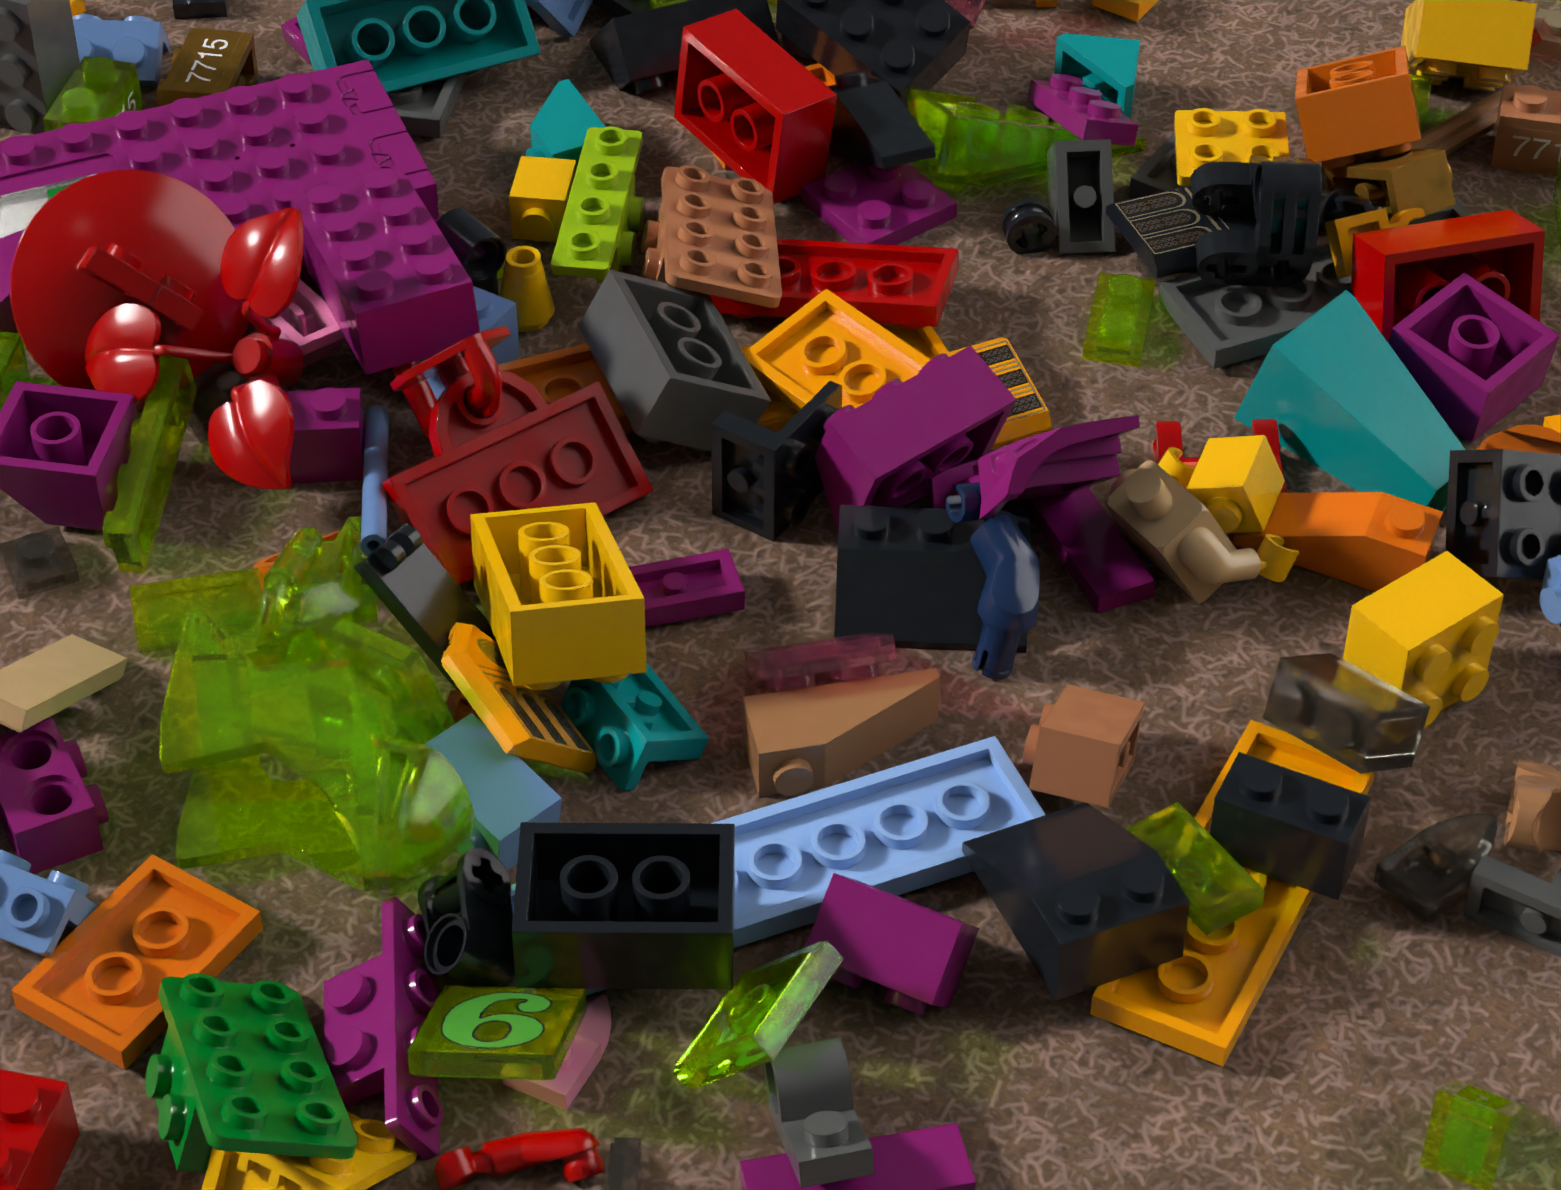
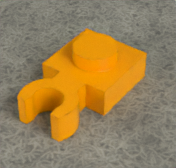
M1386 208L1325 222L1337 279L1352 275L1353 233L1408 225L1411 220L1426 216L1424 209L1412 208L1399 211L1392 216L1390 221Z

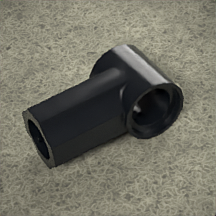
M456 208L448 211L436 222L437 226L469 275L473 286L499 296L497 272L506 259L507 247L505 242L467 209Z

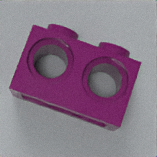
M52 717L22 732L13 730L0 735V823L14 854L32 864L29 870L32 874L104 850L99 825L109 822L107 808L99 787L96 783L85 786L82 778L87 777V769L76 740L72 739L64 742Z

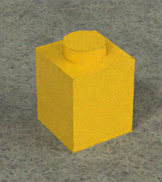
M521 156L509 195L512 239L557 242L577 169L576 160Z
M1265 435L1208 438L1186 490L1210 511L1225 534L1264 532L1285 479Z

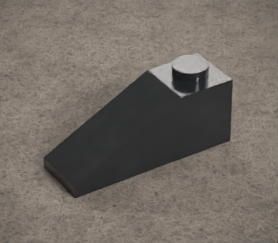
M865 70L846 72L834 76L835 85L828 86L837 94L829 147L830 153L883 169L936 157L934 144L887 81L870 78Z

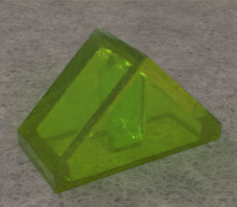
M1455 1079L1437 1092L1419 1166L1482 1190H1492L1526 1105Z

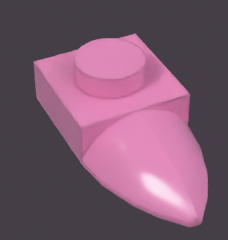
M604 993L571 1005L553 1017L549 1022L537 1018L544 1024L545 1030L543 1034L533 1041L517 1046L502 1068L503 1085L567 1111L601 1060L609 1042L612 1024L611 1010L608 998Z

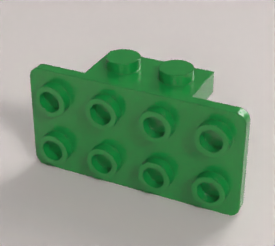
M198 973L189 974L184 978L170 976L162 979L158 996L168 1023V1029L161 1054H152L149 1059L145 1088L147 1097L155 1099L159 1111V1136L162 1140H168L177 1171L206 1173L212 1147L222 1151L331 1159H350L354 1156L358 1138L298 992L285 984L271 980H261L254 984L225 982L212 976Z

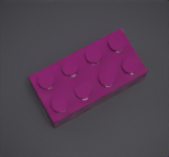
M402 168L375 170L366 174L361 179L338 185H319L311 188L307 193L289 197L291 207L300 209L302 212L304 234L302 260L366 375L432 357L463 339L480 332L473 282Z

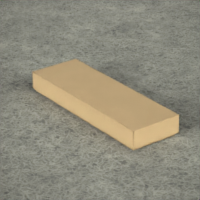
M71 634L0 669V724L17 732L30 728L120 680L124 675L128 658Z

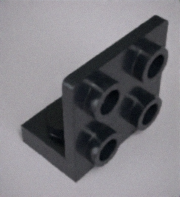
M829 381L779 432H775L727 410L719 415L711 423L712 514L773 542L790 524L793 526L799 525L807 515L811 502L824 490L815 454L825 434L823 429L825 422L837 410L842 408V385Z
M1506 449L1450 450L1445 551L1451 553L1481 577L1543 580L1548 559L1561 555V454Z

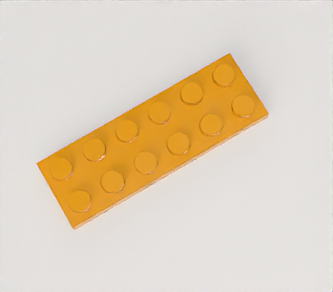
M1250 720L1167 865L1190 900L1183 957L1098 986L1092 995L1090 1014L1222 1067H1224L1315 892L1207 854L1214 798L1239 752L1364 795L1368 794L1373 784L1377 764L1254 720Z

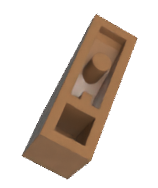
M931 668L743 697V743L758 796L765 797L778 794L795 796L810 789L826 787L938 720L940 688L938 669Z

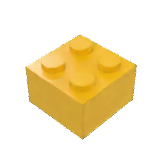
M1445 551L1353 604L1336 696L1391 741L1412 728L1416 730L1426 728L1436 719L1440 711L1458 700L1463 702L1471 701L1480 694L1489 679V672L1487 670L1493 643L1499 633L1498 620L1504 594L1451 553Z

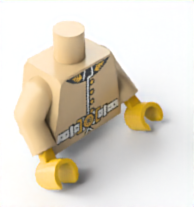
M1170 447L1158 465L1152 460L1145 461L1137 469H1129L1121 473V476H1118L1110 486L1109 496L1105 505L1124 538L1198 604L1206 601L1223 583L1255 579L1258 574L1272 581L1283 582L1299 554V551L1296 549L1283 547L1285 540L1273 534L1265 535L1257 553L1251 548L1237 550L1210 511L1186 490L1197 465L1189 466L1181 462L1179 459L1183 451L1176 447Z

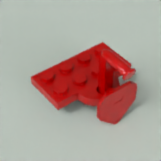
M507 326L473 334L421 363L414 361L392 368L396 378L390 385L394 392L403 391L424 435L430 440L434 457L388 478L382 485L402 525L407 523L420 533L423 543L459 586L474 579L470 514L596 502L602 516L654 491L599 381L547 404L532 384L513 372L499 369L491 349L511 335ZM435 375H439L445 387L438 400L427 379Z

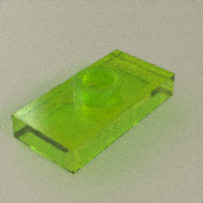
M1179 802L1124 828L1157 851L1190 900L1188 917L1206 936L1262 907L1265 890Z

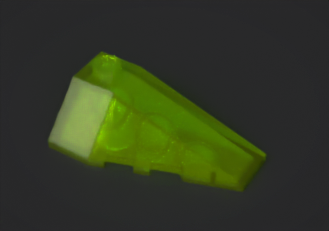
M911 87L908 89V110L934 144L936 157L916 161L915 166L930 176L932 182L941 189L964 191L965 184L990 186L1047 173V150L1055 141L1081 140L1055 120L1054 123L1049 122L1047 115L1028 110L1026 106L1008 103L1005 114L1000 113L994 107L976 103L977 97ZM1137 134L1135 146L1111 144L1112 158L1145 151L1148 140Z

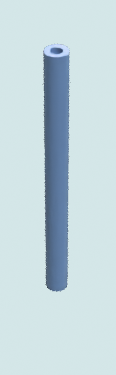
M380 405L371 406L365 413L361 550L366 556L387 539L388 495L382 483L388 479L389 413L386 408Z

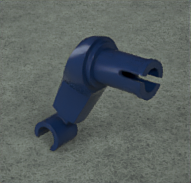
M980 482L957 484L956 489L959 495L947 497L946 510L953 522H976L979 528L971 536L970 543L987 577L977 608V612L983 621V627L971 664L976 671L982 669L984 659H987L982 675L992 679H1003L1012 673L1013 662L1021 635L1032 629L1037 622L1040 589L1039 558L1009 514L979 519L981 507Z

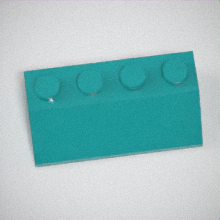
M305 0L296 14L314 71L368 59L387 94L541 54L525 0Z

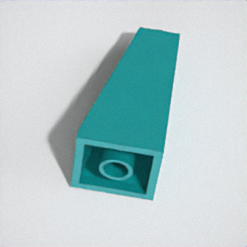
M1347 290L1272 345L1234 416V419L1251 429L1253 419H1275L1278 425L1279 445L1360 492H1385L1443 511V514L1447 512L1450 450H1465V448L1358 300Z

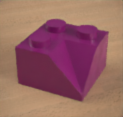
M1464 272L1395 325L1391 330L1388 343L1449 428L1472 443L1543 385L1560 335Z
M16 381L0 411V489L46 524L106 531L143 452L134 395Z

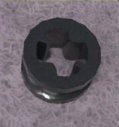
M1031 198L1017 201L1009 206L1002 216L1001 226L1006 235L1007 243L1016 254L1044 252L1052 245L1056 238L1057 229L1052 220L1048 206L1041 200ZM1032 223L1034 229L1026 232L1022 226Z

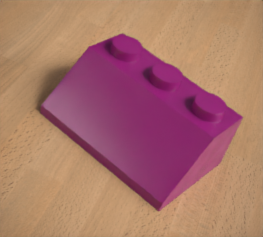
M971 345L950 357L945 353L935 356L922 367L916 376L903 383L900 379H894L886 383L874 394L870 401L857 408H854L853 405H846L837 410L825 422L823 426L825 434L815 454V459L837 534L839 532L840 505L908 507L928 495L929 478L953 467L978 460L980 457L990 453L1017 399Z

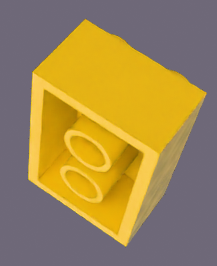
M1511 0L1413 1L1406 8L1401 46H1406L1413 83L1440 86L1442 81H1448L1449 78L1464 80L1463 89L1495 92V87L1500 88L1505 83H1511L1513 78L1528 70L1537 3Z

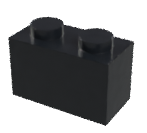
M1239 752L1214 798L1207 854L1339 900L1361 854L1371 797Z

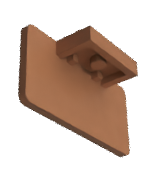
M683 165L679 168L673 166L665 167L661 178L662 202L657 220H647L642 235L640 253L645 254L641 277L667 283L681 289L769 308L778 307L782 297L772 192L758 181L750 178L739 177L731 180L713 176L704 169L692 165Z

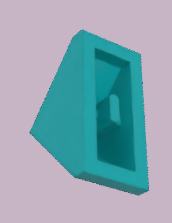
M1064 33L1057 36L1054 74L1071 75L1082 79L1083 87L1101 92L1102 100L1120 105L1122 107L1121 113L1131 119L1137 81L1140 40Z

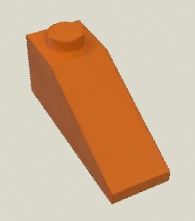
M1385 492L1280 493L1264 532L1235 533L1233 545L1245 549L1251 548L1257 552L1266 534L1277 535L1285 540L1283 547L1299 551L1293 565L1376 592L1430 561L1443 511Z

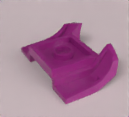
M1139 415L1080 423L1050 430L1001 447L980 457L978 460L936 474L929 478L925 508L946 509L947 497L959 495L956 489L957 484L980 482L981 507L979 519H986L997 514L1007 502L1071 494L1121 476L1117 454L1122 453L1119 435L1139 428Z

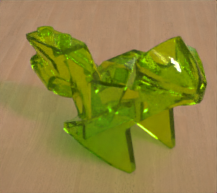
M361 516L349 517L334 541H323L321 531L313 527L302 528L290 537L264 577V589L259 603L256 626L230 636L208 610L187 612L175 652L160 719L159 758L163 772L176 773L193 769L178 826L175 853L178 868L188 869L284 853L353 888L362 891H378L382 898L396 896L419 888L424 881L430 878L432 871L471 837L475 814L467 788L454 767L440 751L429 746L398 738L397 724L390 694L385 689L352 673L350 663L364 656L366 652V623L378 622V597L353 568L367 557L361 550ZM267 753L274 755L306 780L273 782L261 767L259 754Z

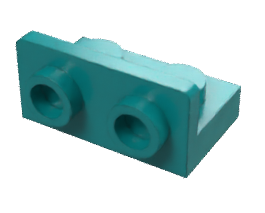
M647 662L646 673L628 674L625 679L618 682L600 683L591 679L571 680L560 704V707L596 753V761L621 791H630L636 788L648 762L700 759L710 739Z

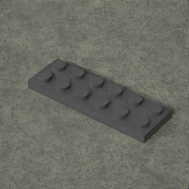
M1456 199V205L1411 221L1408 225L1471 216V214ZM1328 236L1318 238L1317 250L1310 272L1298 284L1286 287L1218 285L1208 283L1202 280L1197 273L1161 282L1158 301L1213 369L1268 354L1273 344L1345 290L1352 295L1353 293L1351 290V276L1337 279Z

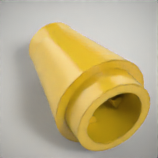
M517 246L507 252L500 297L516 302L518 332H533L543 328L555 312V305L541 261V254L536 248L531 246Z

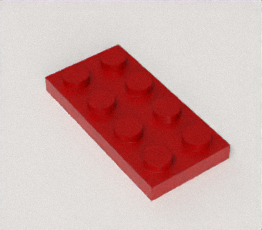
M777 238L782 297L778 307L769 308L714 295L709 296L719 313L729 314L735 318L746 319L755 316L785 317L787 319L822 291L828 289L876 323L898 324L906 329H921L926 326L937 327L959 271L958 249Z

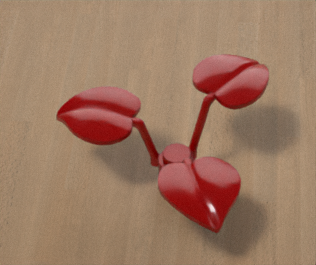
M290 207L246 221L236 228L225 244L220 265L223 288L231 298L244 301L241 309L242 315L261 332L249 334L239 340L233 349V353L158 345L161 333V321L158 314L147 306L134 303L116 306L101 316L89 334L85 349V360L87 362L85 369L95 390L133 394L135 405L143 402L157 385L160 374L157 356L234 365L239 374L245 380L251 382L232 388L231 398L233 402L223 404L213 412L208 428L209 449L215 463L225 474L242 484L261 489L286 490L292 488L290 459L294 439V415L288 395L281 387H289L298 381L304 369V354L296 342L279 338L281 335L280 327L269 325L262 317L269 319L277 318L287 309L296 293L303 256L304 234L301 210Z

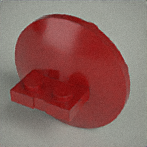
M134 169L114 170L92 175L70 184L56 193L35 213L26 226L13 256L9 284L10 304L17 331L25 348L38 366L60 386L95 390L85 369L87 365L85 349L89 334L95 323L107 311L122 304L134 303L147 306L158 314L161 321L158 345L233 353L237 342L244 337L249 323L241 311L244 301L231 298L224 290L221 280L220 265L222 253L227 240L235 231V228L219 207L207 196L194 187L164 174ZM157 356L160 365L157 385L143 402L136 405V409L155 408L180 401L205 387L228 364Z

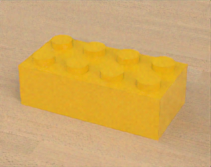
M596 502L470 514L474 586L514 687L525 686L533 690H548L558 687L562 681L591 679L600 683H613L625 679L628 674L647 672L645 598Z

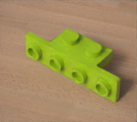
M614 126L604 128L591 127L587 130L551 260V272L554 275L596 278V284H602L610 269L622 272L624 265H634L637 238L636 232L632 231H642L645 218V198L636 197L635 172L643 144L641 131L623 130Z

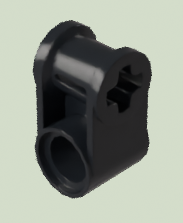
M473 848L467 851L458 860L457 868L447 875H435L424 881L418 889L417 900L422 913L425 939L424 960L427 969L434 975L495 993L510 983L515 974L512 942L511 881L502 862L491 852L482 848Z

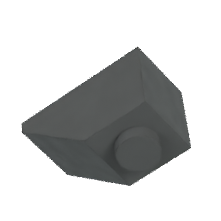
M1111 139L1055 141L1047 150L1049 207L1052 220L1057 229L1056 243L1058 253H1115V225L1106 214V206L1114 203Z

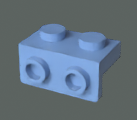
M79 14L72 17L84 86L158 88L162 53L169 52L170 45L161 22H156L144 16H129L124 21L102 20L97 16L89 14Z
M0 849V939L41 956L49 957L53 954L65 926L75 929L98 907L97 904L86 898L90 886L55 870H51L48 879L29 872L32 866L31 863Z

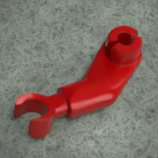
M582 1128L525 1132L482 1143L481 1150L471 1152L470 1145L448 1151L437 1160L434 1171L440 1190H452L467 1183L478 1174L500 1177L560 1158L563 1163V1174L568 1183L604 1172L605 1165L598 1153L597 1146L600 1144L595 1135Z

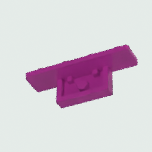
M394 896L382 902V954L324 981V1056L345 1107H349L384 1090L385 1125L387 1129L421 1158L429 1160L440 1154L439 1125L443 1121V1109L438 1093V1065L441 1063V1050L437 1041L436 1008L439 1006L440 997L435 984V975L427 969L424 960L425 939L422 915L415 914Z

